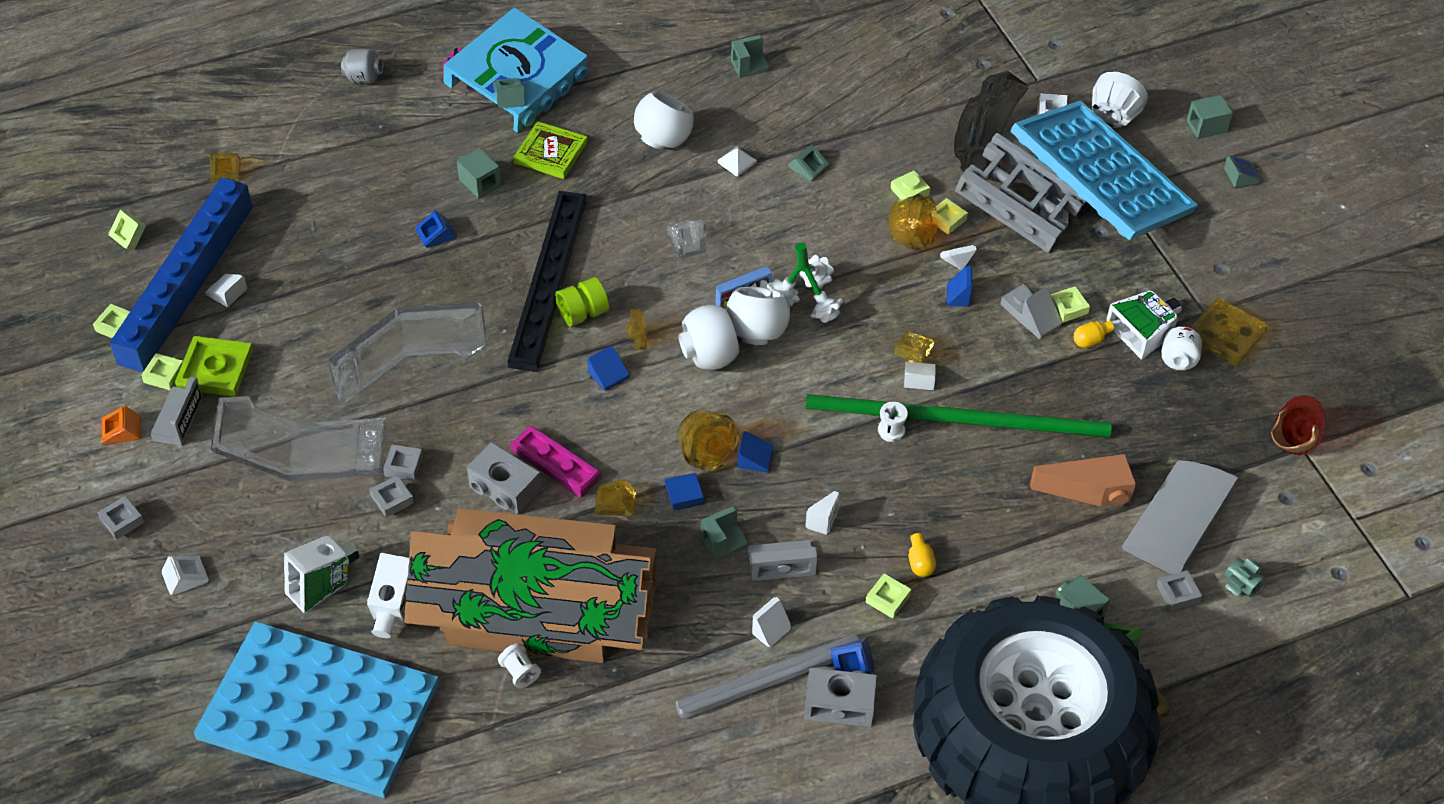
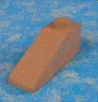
M1125 454L1034 466L1030 481L1032 490L1096 506H1120L1129 503L1136 485Z

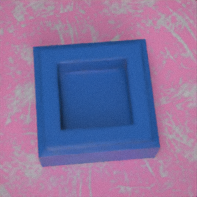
M696 473L665 479V486L673 510L703 504L704 497Z

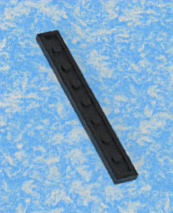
M558 192L507 361L508 368L532 372L538 371L557 306L555 294L556 291L561 290L587 202L586 194Z

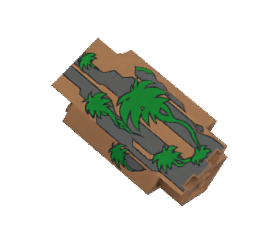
M458 508L455 521H449L447 534L411 531L404 623L440 627V632L445 634L446 645L503 652L507 647L518 643L524 645L528 655L603 663L606 646L642 650L644 639H648L657 586L656 548L617 544L616 525Z

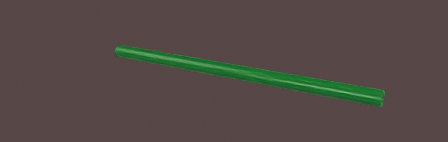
M807 394L805 409L880 416L881 407L888 402ZM901 403L907 409V419L1110 438L1112 429L1110 422Z

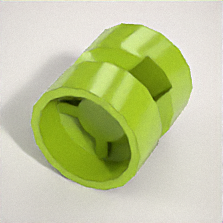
M596 277L579 282L577 288L571 286L556 291L557 306L562 318L569 327L582 323L584 319H587V314L594 318L609 311L606 292Z

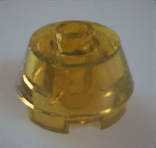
M916 194L893 203L888 217L889 233L893 242L914 251H919L921 248H927L926 245L933 244L937 225H932L931 211L936 210V205L931 197H923L921 194Z
M704 409L693 411L683 419L678 429V441L684 459L689 465L700 468L703 471H714L724 466L722 462L728 458L732 451L736 453L739 447V432L736 430L733 420L723 413Z

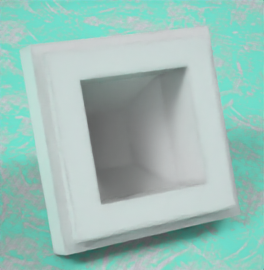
M737 146L718 160V164L737 177L757 162L756 159Z
M971 245L943 251L940 257L962 270L975 253L976 246Z

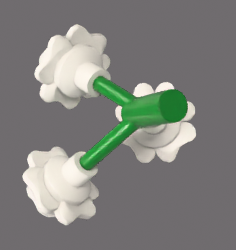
M796 244L797 266L791 276L786 277L783 282L775 279L772 283L767 284V288L782 292L791 307L800 300L797 296L798 291L793 288L796 284L795 279L800 273V277L805 280L806 287L813 288L816 294L814 298L817 305L810 317L819 318L824 323L831 321L840 314L839 308L843 300L828 298L825 291L820 289L825 284L832 282L830 275L833 274L834 268L829 265L827 257L820 259L817 255H814L809 260L806 244Z

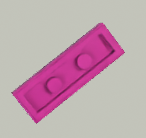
M532 425L510 444L511 451L580 498L601 479V472Z

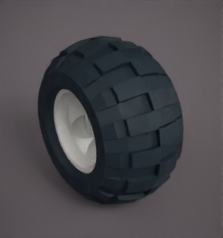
M1037 595L1034 602H1022L1018 597L1014 598V596L991 601L985 611L977 610L974 613L972 610L968 611L945 632L944 640L939 638L930 649L920 668L913 699L914 735L922 756L927 757L930 762L929 771L932 777L947 796L949 794L952 797L958 796L964 801V804L1127 803L1130 800L1131 794L1144 782L1158 747L1161 728L1159 714L1156 711L1159 702L1154 679L1150 669L1145 670L1143 664L1139 663L1138 648L1123 632L1121 633L1119 630L1111 631L1104 625L1103 616L1084 606L1078 611L1060 605L1061 599ZM1021 684L1030 685L1032 688L1024 687ZM1054 695L1063 696L1065 699H1059ZM998 702H999V703H1004V704H1006L1007 706H1006V707H1002V706L997 705L996 703H998ZM1063 725L1071 726L1074 729H1067Z

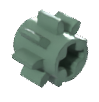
M1241 558L1236 559L1224 574V577L1230 581L1225 588L1236 597H1242L1244 594L1252 597L1265 583L1266 579L1260 575L1264 567L1253 558H1247L1245 562Z

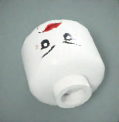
M1176 327L1168 331L1162 346V359L1164 363L1170 368L1182 371L1195 367L1201 358L1202 339L1199 333L1189 327Z

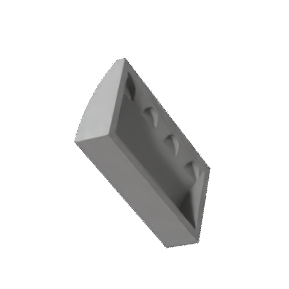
M1178 460L1122 545V549L1171 575L1183 572L1232 495L1238 477L1205 464Z

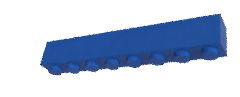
M220 178L111 339L110 345L117 365L144 372L154 355L158 353L253 208L247 184Z

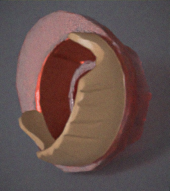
M1308 395L1293 397L1284 405L1275 420V425L1271 431L1273 441L1290 454L1301 456L1313 452L1323 439L1325 429V411L1321 403Z

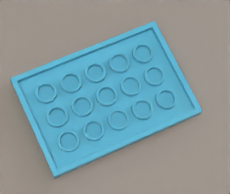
M1081 100L1016 122L1010 131L1018 138L1022 145L1028 147L1042 163L1046 164L1057 174L1060 180L1073 188L1081 199L1086 200L1097 210V213L1102 218L1108 220L1117 229L1118 233L1128 240L1188 216L1198 206Z
M254 622L193 733L197 740L385 798L439 685V679L435 675Z

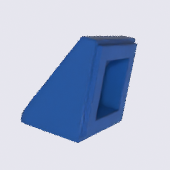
M437 210L415 227L426 248L457 237L448 219Z
M966 265L948 282L947 304L949 306L968 307L970 305L973 290L971 266Z
M612 346L590 356L587 360L588 373L604 391L630 377Z
M743 431L738 452L737 468L768 473L773 445L749 432Z
M867 638L830 649L835 670L846 672L864 671L868 674L875 670Z

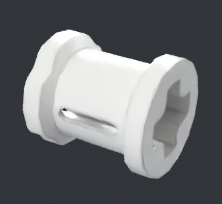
M888 402L881 407L880 418L882 421L879 423L878 433L886 441L894 442L901 440L905 435L903 423L907 420L908 412L901 403Z
M516 643L507 647L498 658L501 667H506L513 676V684L517 688L529 686L540 676V667L537 664H532L526 655V648L523 644Z

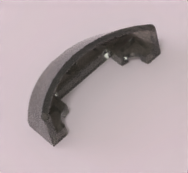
M1010 71L988 76L982 82L980 93L976 97L969 99L961 114L957 132L955 133L954 152L955 157L960 160V168L963 172L971 164L984 172L992 162L982 156L986 146L991 142L996 133L1002 136L1012 111L1029 89V85ZM992 176L988 178V180L1000 182Z

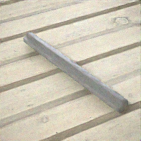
M856 634L846 636L678 699L676 701L678 715L680 718L685 719L809 672V667L819 668L833 663L830 652L831 648L857 641L859 638Z

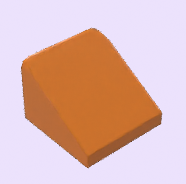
M124 405L101 418V440L103 444L134 441L141 438L140 415Z

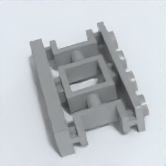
M996 133L982 155L992 162L984 172L971 164L961 175L955 192L1049 253L1066 228L1056 218L1063 209L1076 217L1085 205L1086 200L1081 199L1073 188L1060 180L1050 167L1038 160L1033 154L1027 153L1010 139ZM1001 162L1014 169L1011 174L998 167ZM990 176L1003 183L999 189L987 182ZM1016 179L1039 192L1031 203L1009 189ZM1048 192L1061 200L1058 205L1045 198ZM1037 206L1050 214L1046 220L1033 212Z

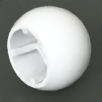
M653 91L641 99L636 107L634 114L635 129L642 135L641 139L643 142L656 149L662 150L664 147L675 148L687 140L693 128V111L681 101L667 94Z
M737 288L731 294L726 307L736 335L742 337L743 342L753 345H766L768 340L779 338L785 332L790 319V306L785 295L780 291L769 288Z
M717 305L700 306L687 314L682 321L683 332L678 334L680 346L685 358H692L697 367L705 370L721 369L729 365L739 354L737 336L725 308Z

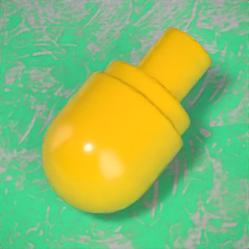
M1110 320L1101 324L1098 321L1088 322L1075 330L1073 335L1074 342L1081 348L1092 347L1101 343L1105 339L1106 334L1113 332L1114 326Z
M922 533L913 534L910 537L912 547L909 549L908 554L911 569L919 577H928L936 569L934 551L929 544H925Z

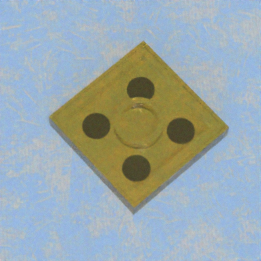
M1217 297L1191 329L1199 333L1204 349L1237 367L1266 333L1268 324Z

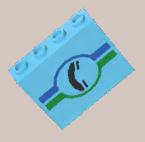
M514 7L444 64V84L453 88L462 80L497 104L493 81L519 78L524 86V106L503 108L514 116L513 130L518 133L525 126H530L541 112L547 111L560 96H565L570 87L577 81L580 82L585 78L588 72V56Z

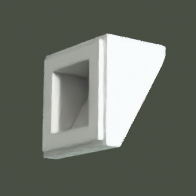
M224 274L205 294L222 305L229 307L247 290L245 278L242 275Z
M905 362L904 388L934 390L935 364Z
M832 492L807 510L806 528L826 535L830 533L839 510V492Z
M199 555L169 556L162 569V575L170 595L179 594L203 585L209 580Z
M777 597L771 599L753 615L752 634L767 647H772L791 630L789 619L780 599Z

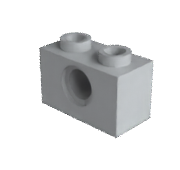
M490 443L467 466L470 487L477 494H484L494 500L500 508L504 510L509 509L515 514H520L542 491L539 471L493 443Z
M809 667L804 720L871 727L877 675L868 674L864 671L846 672L834 670L830 667ZM842 692L846 696H837L834 693Z

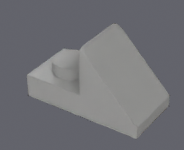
M1022 284L1002 296L1000 305L1039 340L1062 326L1060 316L1046 287L1033 293Z

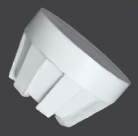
M1107 72L1098 78L1093 88L1092 111L1106 124H1112L1113 128H1121L1142 112L1147 103L1148 94L1144 86L1133 77L1120 72Z

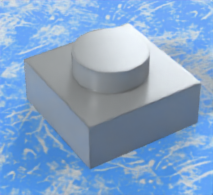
M392 444L383 468L384 476L394 477L398 475L400 479L415 481L423 458L422 449Z
M398 475L369 489L372 499L386 518L414 504L413 496Z
M126 496L97 512L101 522L116 540L144 523L142 515Z
M1188 570L1158 579L1156 586L1170 611L1200 603L1202 595Z

